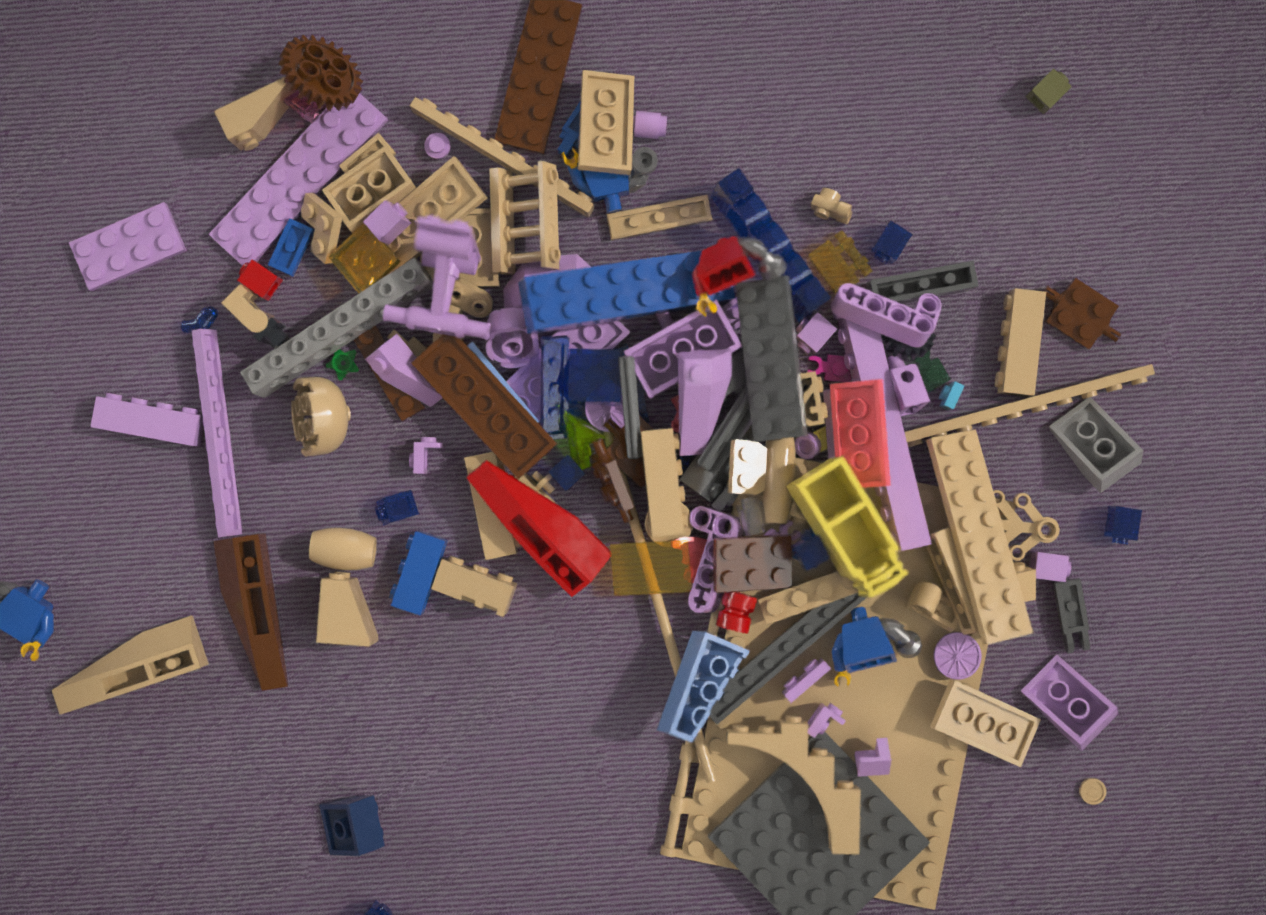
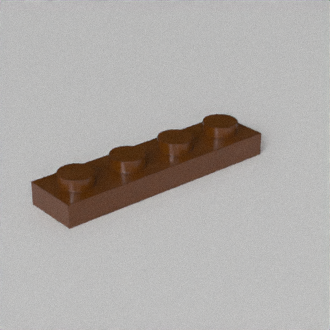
M376 325L354 339L365 359L386 343ZM369 365L401 421H405L425 409L421 401L382 380Z

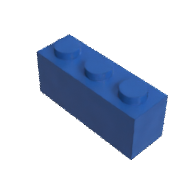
M415 531L414 535L410 534L406 544V549L409 550L406 560H401L397 574L401 575L398 584H393L389 598L393 599L391 606L420 616L424 614L448 540L422 531Z

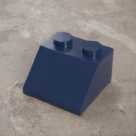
M358 795L319 804L330 855L361 856L385 846L383 840L384 833L378 816V805L374 795Z

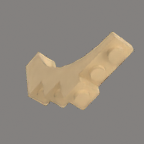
M786 716V720H779V730H775L774 726L766 725L759 726V730H748L746 725H733L732 729H726V741L728 744L749 746L770 753L787 763L805 779L822 806L828 828L829 849L832 854H859L860 789L857 785H853V781L839 780L837 784H834V756L832 753H827V749L812 748L811 752H808V723L802 720L801 716Z

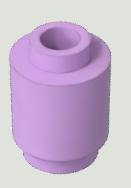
M636 111V116H633L634 137L650 139L665 137L667 116H661V113Z

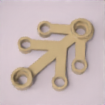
M993 490L994 494L998 493L1000 495L997 507L1007 519H1001L1003 528L1006 530L1007 542L1009 543L1022 532L1032 533L1020 545L1009 547L1012 560H1022L1025 553L1039 542L1050 543L1058 537V523L1051 517H1042L1031 503V498L1028 494H1016L1013 503L1017 508L1024 509L1033 523L1023 522L1005 500L1004 493L1000 490ZM1021 496L1026 498V503L1023 506L1018 503V499ZM1043 525L1049 527V532L1046 535L1041 532ZM1015 548H1019L1021 552L1017 558L1012 554Z

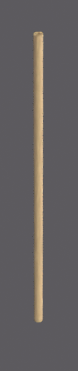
M603 432L606 447H608L614 435L611 432ZM619 469L634 508L630 509L634 519L629 524L676 678L681 658L627 477ZM700 729L694 742L706 782L710 783L717 779L702 729Z

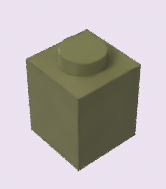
M1053 68L1025 97L1044 115L1072 86L1069 84L1065 74L1060 71L1057 72Z

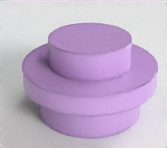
M433 133L426 138L424 148L431 158L442 159L450 151V141L442 133Z

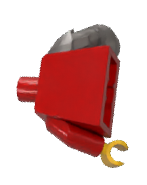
M736 236L719 239L717 244L702 251L700 262L692 272L696 295L700 297L696 304L697 310L707 316L705 310L708 306L711 312L716 313L717 305L708 299V295L715 294L755 276L748 257L760 261L758 271L762 278L767 281L774 280L785 272L786 264L780 255L768 253V249L763 246L764 244L754 238L737 239Z

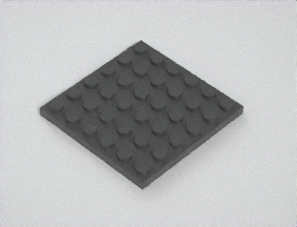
M826 732L822 735L818 733L815 738L813 736L808 738V752H811L812 748L827 749V753H832L834 756V784H837L839 780L853 781V785H857L860 789L859 854H832L829 849L828 828L822 806L805 779L785 762L708 834V838L781 915H856L930 844V841L868 776L858 777L856 763Z

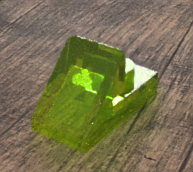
M566 413L564 417L570 459L581 470L590 467L589 456L592 454L589 444L596 439H604L605 436L591 424L570 413Z

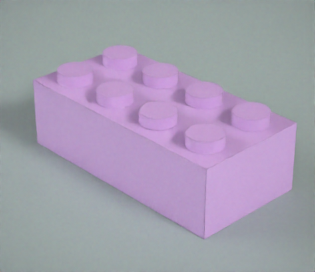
M717 300L713 301L717 305L716 313L711 312L708 306L705 310L707 316L697 310L624 351L625 356L634 357L636 376L649 399L678 384V352L730 349L732 354L741 349L742 344Z

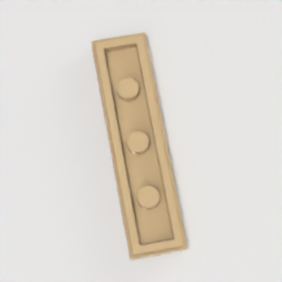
M708 195L606 214L611 241L711 222L713 220Z

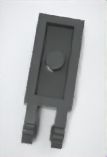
M1080 578L1069 579L1066 582H1052L1066 653H1074L1072 633L1079 632V642L1082 650H1090L1088 630L1090 629Z

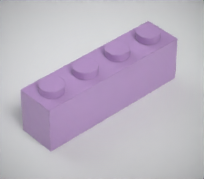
M106 393L105 397L96 396L90 427L191 446L201 445L204 426L202 423L203 416L198 415V409L183 407L181 412L172 410L173 405L157 402V406L153 407L148 406V400L132 397L131 402L121 401L122 395Z

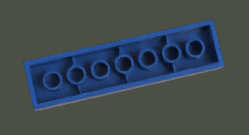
M702 251L525 276L518 281L527 334L696 308L700 297L696 295L692 272L700 262ZM733 286L710 296L708 295V299L711 301L717 300L719 304L735 299Z

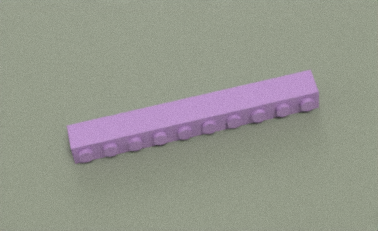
M832 311L834 318L838 320L840 328L838 330V338L840 343L844 345L846 353L844 355V363L846 368L850 370L852 378L850 382L883 379L891 486L875 487V492L877 496H880L882 503L880 509L881 517L884 522H888L889 533L899 547V550L896 552L930 545L931 540L881 334L841 318Z

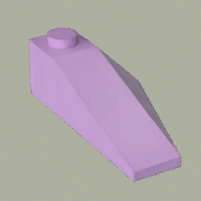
M730 349L678 352L680 456L702 454L711 440L731 379Z

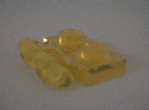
M843 230L835 235V238L840 243L837 247H834L831 241L827 240L807 256L835 294L843 284L850 283L855 285L860 281L854 274L858 269L864 277L873 272L868 265L869 260L865 255L862 256L853 245L855 243L851 236L848 238ZM844 251L847 252L854 262L850 266L840 255Z

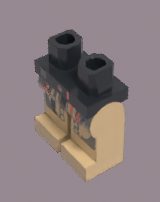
M240 284L222 304L245 327L255 332L253 337L257 341L270 344L276 349L291 338L283 331L286 325L273 315L264 312L254 302L258 295Z

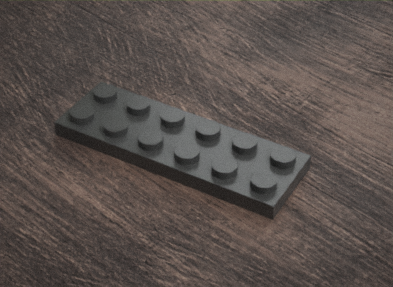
M779 276L770 281L761 279L737 283L735 285L754 442L808 436L789 276Z

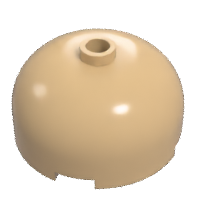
M322 377L297 378L293 385L294 390H297V396H295L294 401H291V412L296 441H301L304 447L301 449V453L305 457L329 454L336 450L346 437L348 421H350L349 406L346 405L345 398L339 387L332 381ZM308 415H311V416H312V418H307V419H305V421H304V416H308Z

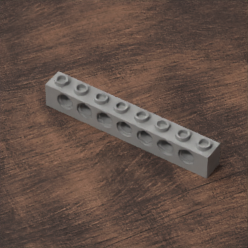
M413 258L240 373L253 394L266 398L365 331L383 321V311L386 304L403 308L432 289L434 282L425 267L422 266V263Z

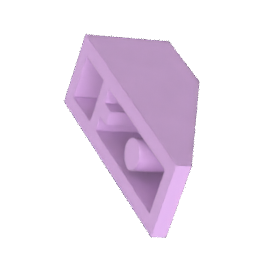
M398 334L394 335L365 359L382 380L431 407L443 398L411 364L417 357Z

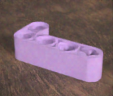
M847 283L839 288L831 302V309L834 314L912 347H921L926 343L936 327L942 304L937 296L926 293L919 298L912 309L859 286Z
M699 506L691 511L689 517L690 524L695 529L709 533L688 603L694 612L712 613L718 609L723 592L716 593L713 591V582L711 583L709 580V574L713 570V538L741 537L744 526L741 519L722 511L719 512L713 508ZM705 513H707L708 521L704 525L702 523V517ZM727 521H730L731 530L726 533L725 524Z

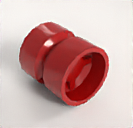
M737 591L724 592L721 601L724 609L719 610L715 625L748 634L752 621L749 613L754 612L757 597Z

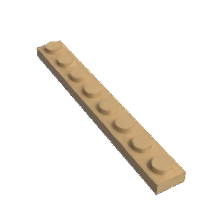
M415 97L410 104L414 114L509 171H512L514 174L523 175L538 172L537 165L531 167L525 163V158L518 153L512 152L510 154L502 149L503 145L492 138L488 141L481 137V132L473 126L468 125L466 128L458 123L459 119L449 112L443 114L436 110L437 106L428 99L424 98L421 101ZM558 178L557 199L589 218L594 210V204L591 203L592 199L580 191L578 194L569 189L570 186ZM539 183L533 184L534 186L539 188Z

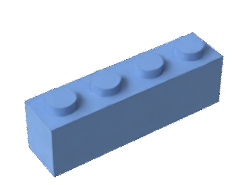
M692 631L657 730L675 738L693 742L709 717L712 706L716 701H719L724 693V687L730 678L733 679L738 671V665L742 659L747 657L750 651L707 632Z

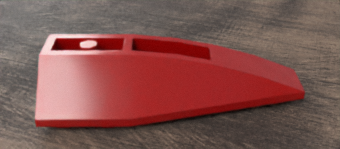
M485 460L467 475L469 482L500 522L531 557L571 597L590 584L612 556V552L578 517L488 460Z

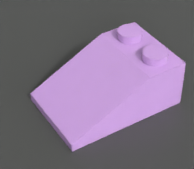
M1057 654L1021 690V693L1081 751L1118 715L1117 707Z

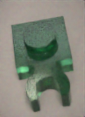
M930 350L923 358L917 357L913 361L920 366L918 370L927 393L951 380L938 357L931 361Z

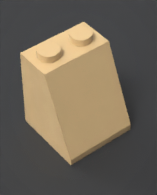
M335 571L330 573L329 577L322 578L316 643L368 647L378 641V634L358 578L350 577V572Z

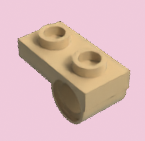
M928 582L915 584L906 608L949 632L954 631L958 620L949 599L942 595L943 591L936 585Z

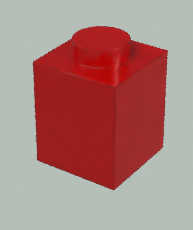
M253 259L241 267L239 271L240 277L237 280L267 301L270 300L283 281Z

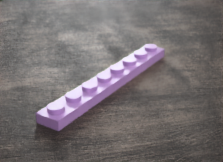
M210 329L192 330V345L195 352L199 398L203 415L202 423L205 431V446L208 454L209 476L213 493L212 501L216 517L215 525L218 537L242 534L217 331Z

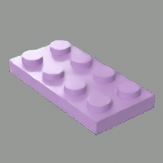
M164 202L69 242L90 291L99 289L187 251L170 210Z

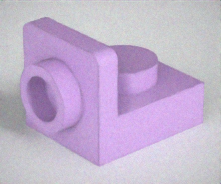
M821 702L807 722L808 734L814 738L818 733L822 735L830 724L828 721L829 717L843 725L845 723V719L841 717L843 711L832 703L826 706Z

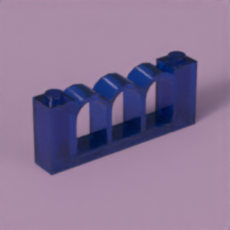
M737 168L717 182L711 198L740 238L757 239L768 249V253L771 252L773 255H780L783 258L786 270L781 276H789L793 314L800 322L824 305L831 297L818 278L814 277L805 260L794 250L784 230L772 219L765 203L753 191L754 188L740 168Z

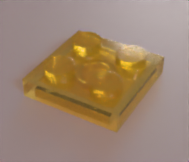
M365 223L329 256V259L358 293L384 278L401 262L386 243L379 241Z

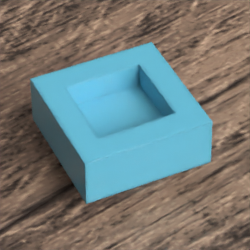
M951 382L949 386L945 385L939 395V399L942 400L939 406L948 411L953 410L964 385L958 382Z

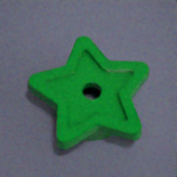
M340 349L334 352L332 360L326 364V367L335 370L339 380H343L348 372H358L359 368L354 363L356 350L346 353ZM342 361H345V362H346V364H345L344 366L341 365V362H342Z

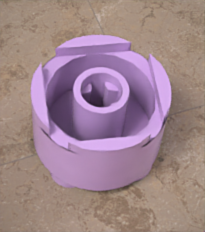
M504 308L490 313L487 323H491L489 338L486 340L488 357L493 362L494 360L500 362L501 366L505 368H519L530 363V359L534 355L536 357L539 351L538 333L527 334L523 308Z

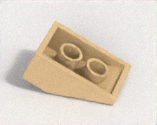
M285 77L214 111L227 139L238 149L248 151L256 148L259 145L258 142L266 138L299 95L298 91H290L292 84L284 83Z

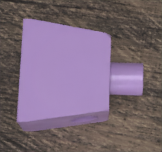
M901 354L895 357L892 355L887 358L900 416L915 414L930 402L916 364L905 366Z

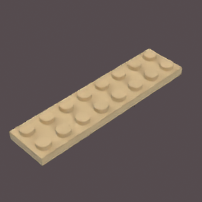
M976 429L926 440L982 645L1032 634V627Z

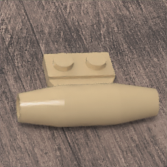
M794 437L766 440L765 447L759 442L731 440L728 493L756 495L762 492L765 522L767 524L785 525L788 521L793 497L786 486L794 481L796 454Z

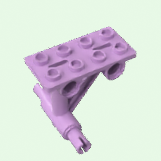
M427 215L425 218L417 217L416 224L418 228L415 238V250L423 252L422 266L435 268L431 308L410 306L407 309L386 304L383 311V321L406 324L408 329L452 335L456 338H462L467 335L488 340L491 323L468 320V317L465 315L449 312L455 280H458L459 273L475 275L478 263L481 261L472 227L458 220H453L452 223L443 222L440 218Z

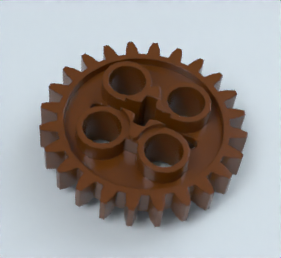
M302 35L300 39L294 37L292 42H287L279 56L281 59L278 65L282 67L279 72L282 75H286L283 80L284 83L292 84L290 91H298L299 99L303 97L308 98V105L314 101L318 109L325 105L328 111H331L333 106L340 111L343 106L348 108L351 103L353 104L362 90L360 86L363 80L359 79L362 73L355 70L358 64L349 61L351 55L342 54V47L334 48L333 41L329 45L326 44L324 37H321L320 41H317L314 35H311L309 40L305 35Z

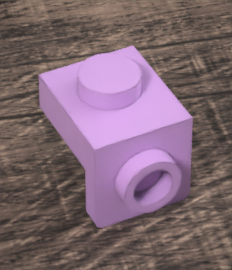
M421 437V442H414V453L409 455V467L413 468L414 474H427L428 448H443V443L436 442V437Z

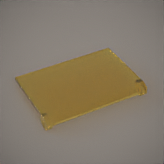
M688 540L610 544L614 596L691 592L692 582Z

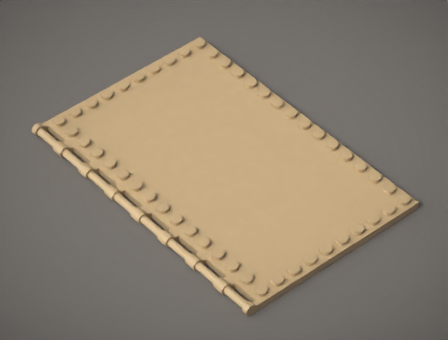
M795 458L794 481L822 463ZM917 482L929 535L949 527L939 487ZM863 487L864 492L882 519L880 512L882 503L880 496H877L875 492V487ZM762 492L756 495H738L732 504L731 515L741 519L743 508L750 509L745 537L763 536L771 528L777 532L779 531L780 524H767L765 522ZM1007 501L1008 504L1015 511L1016 506L1014 505V503L1011 501ZM999 510V514H1000L1001 519H1002V520H1007V519L1005 518V516H1004V515L1001 513V511ZM789 515L788 520L791 521L792 516ZM808 521L806 526L793 522L787 530L788 534L798 530L801 535L798 539L792 541V587L837 572L836 567L831 566L832 561ZM731 522L729 523L728 532L731 530ZM926 546L895 552L898 556L896 558L897 561L903 564L901 567L908 574L903 576L890 589L877 596L866 598L857 606L866 608L868 618L878 616L879 619L883 617L895 619L905 626L903 627L905 630L917 633L922 644L920 653L914 658H904L896 651L895 641L888 637L897 662L849 673L851 675L849 686L847 685V679L844 676L838 677L840 685L839 687L836 686L834 679L838 672L834 670L832 648L837 635L842 632V625L853 622L849 612L718 725L709 716L704 739L717 780L710 783L706 782L694 740L693 742L685 741V743H682L679 757L681 765L675 794L671 796L669 806L671 814L665 844L661 845V855L739 870L708 838V834L784 761L770 753L749 746L728 744L726 741V729H732L733 725H746L748 730H759V726L766 725L774 726L775 730H779V720H786V716H801L802 720L808 722L821 702L826 706L832 703L843 711L841 717L845 719V723L842 725L832 717H829L828 721L830 724L825 732L854 762L855 751L875 750L876 739L887 738L891 756L889 775L868 777L930 841V844L874 898L935 910L968 744L930 727L950 681V678L943 675L935 665L933 657L935 646L946 634L963 632L959 623L954 631L949 632L906 608L913 588L919 582H928L936 585L943 591L942 595L948 598ZM789 588L737 591L757 597L755 610L753 613H749V617L752 619L749 633L745 634L728 629L725 631L724 640L750 651L747 657L742 659L738 665V670L808 612L806 611L769 625L766 624L758 600ZM721 602L718 609L711 613L707 632L716 637L719 626L715 625L719 610L724 609ZM978 631L967 635L974 638L981 649L980 666L970 677L956 681L979 691L988 644L982 645ZM822 658L831 669L791 703L782 693L785 689L784 684L793 676L798 678L805 672L803 668L811 660L816 659L818 661ZM691 763H699L692 797L685 796ZM684 813L688 814L682 848L675 847L680 817Z

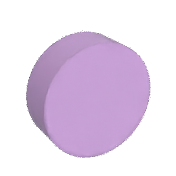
M807 432L808 436H800L795 439L796 453L803 459H811L821 451V441L814 433Z

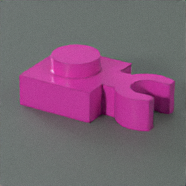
M828 354L826 362L822 361L818 356H810L808 358V361H815L818 365L817 370H815L816 375L825 373L824 381L850 382L851 374L850 370L845 366L844 356Z

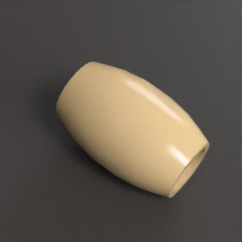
M326 528L313 531L309 546V559L324 567L338 570H360L373 567L377 539L362 531L348 528Z

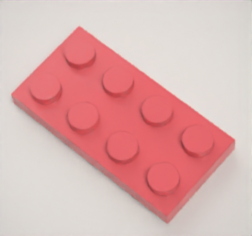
M883 379L830 384L835 457H844L862 488L891 486Z

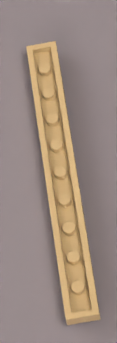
M1152 364L906 431L904 433L907 445L911 447L922 444L921 438L947 435V431L954 429L957 430V433L973 430L972 424L981 422L982 427L998 423L997 417L1005 415L1007 420L1023 416L1022 411L1031 408L1032 413L1048 409L1047 404L1055 401L1057 406L1073 402L1071 397L1081 395L1082 399L1098 395L1096 390L1106 388L1107 392L1122 389L1121 383L1131 381L1132 385L1147 382L1146 376L1155 374Z

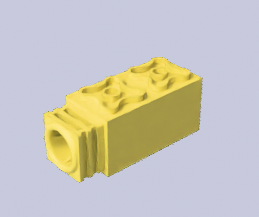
M843 456L826 460L786 486L841 576L848 577L849 580L854 582L852 585L858 589L857 594L866 598L877 596L893 587L903 576L908 574L906 570L902 569L901 566L903 564L896 559L898 556L895 552L899 550V547Z

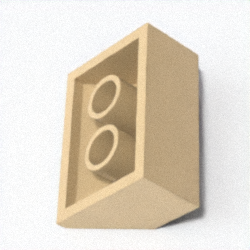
M385 145L322 189L335 210L343 216L342 220L348 229L358 239L369 229L363 221L382 202L387 200L393 204L396 202L400 203L416 187Z

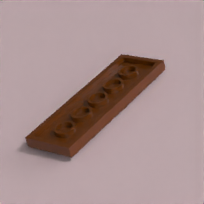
M530 0L494 140L502 145L545 155L583 8L582 4L568 0Z
M442 334L411 363L518 480L557 445L552 437L460 338Z

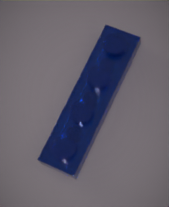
M567 335L541 337L540 426L552 439L568 438L569 337Z

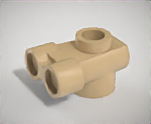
M822 188L819 195H814L811 209L814 210V214L817 217L825 220L831 217L847 225L852 216V205L842 201L839 202L841 195L838 192L829 188Z

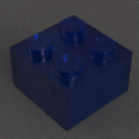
M569 349V404L621 405L619 358L623 356L622 350Z

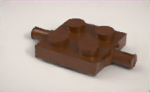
M1073 278L1067 289L1061 293L1053 290L1048 285L1045 287L1044 290L1046 291L1043 292H1046V297L1054 303L1052 311L1044 322L1087 350H1090L1097 338L1103 334L1114 342L1119 339L1117 337H1120L1122 333L1109 326L1111 318L1119 305L1077 278Z
M639 416L640 432L654 430ZM610 417L603 426L614 436L606 450L609 452V456L615 459L618 468L633 483L642 488L645 485L643 456L638 459H629L627 457L624 426L622 428L619 427Z
M596 439L592 441L596 453L590 455L593 464L590 466L594 476L597 479L599 478L602 487H600L601 495L606 502H610L619 509L624 523L630 522L634 519L630 511L634 506L615 459L609 456L610 454L605 448L603 439Z

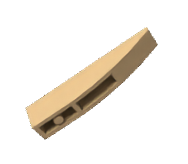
M193 615L138 634L54 688L52 693L59 714L61 715L208 665L209 663Z

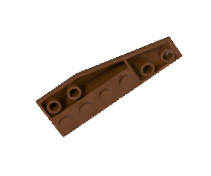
M266 533L213 541L221 594L261 690L288 687Z

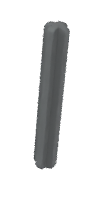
M622 356L619 358L626 451L629 459H638L642 457L635 362L633 356Z
M747 384L697 460V464L705 470L712 468L750 408Z

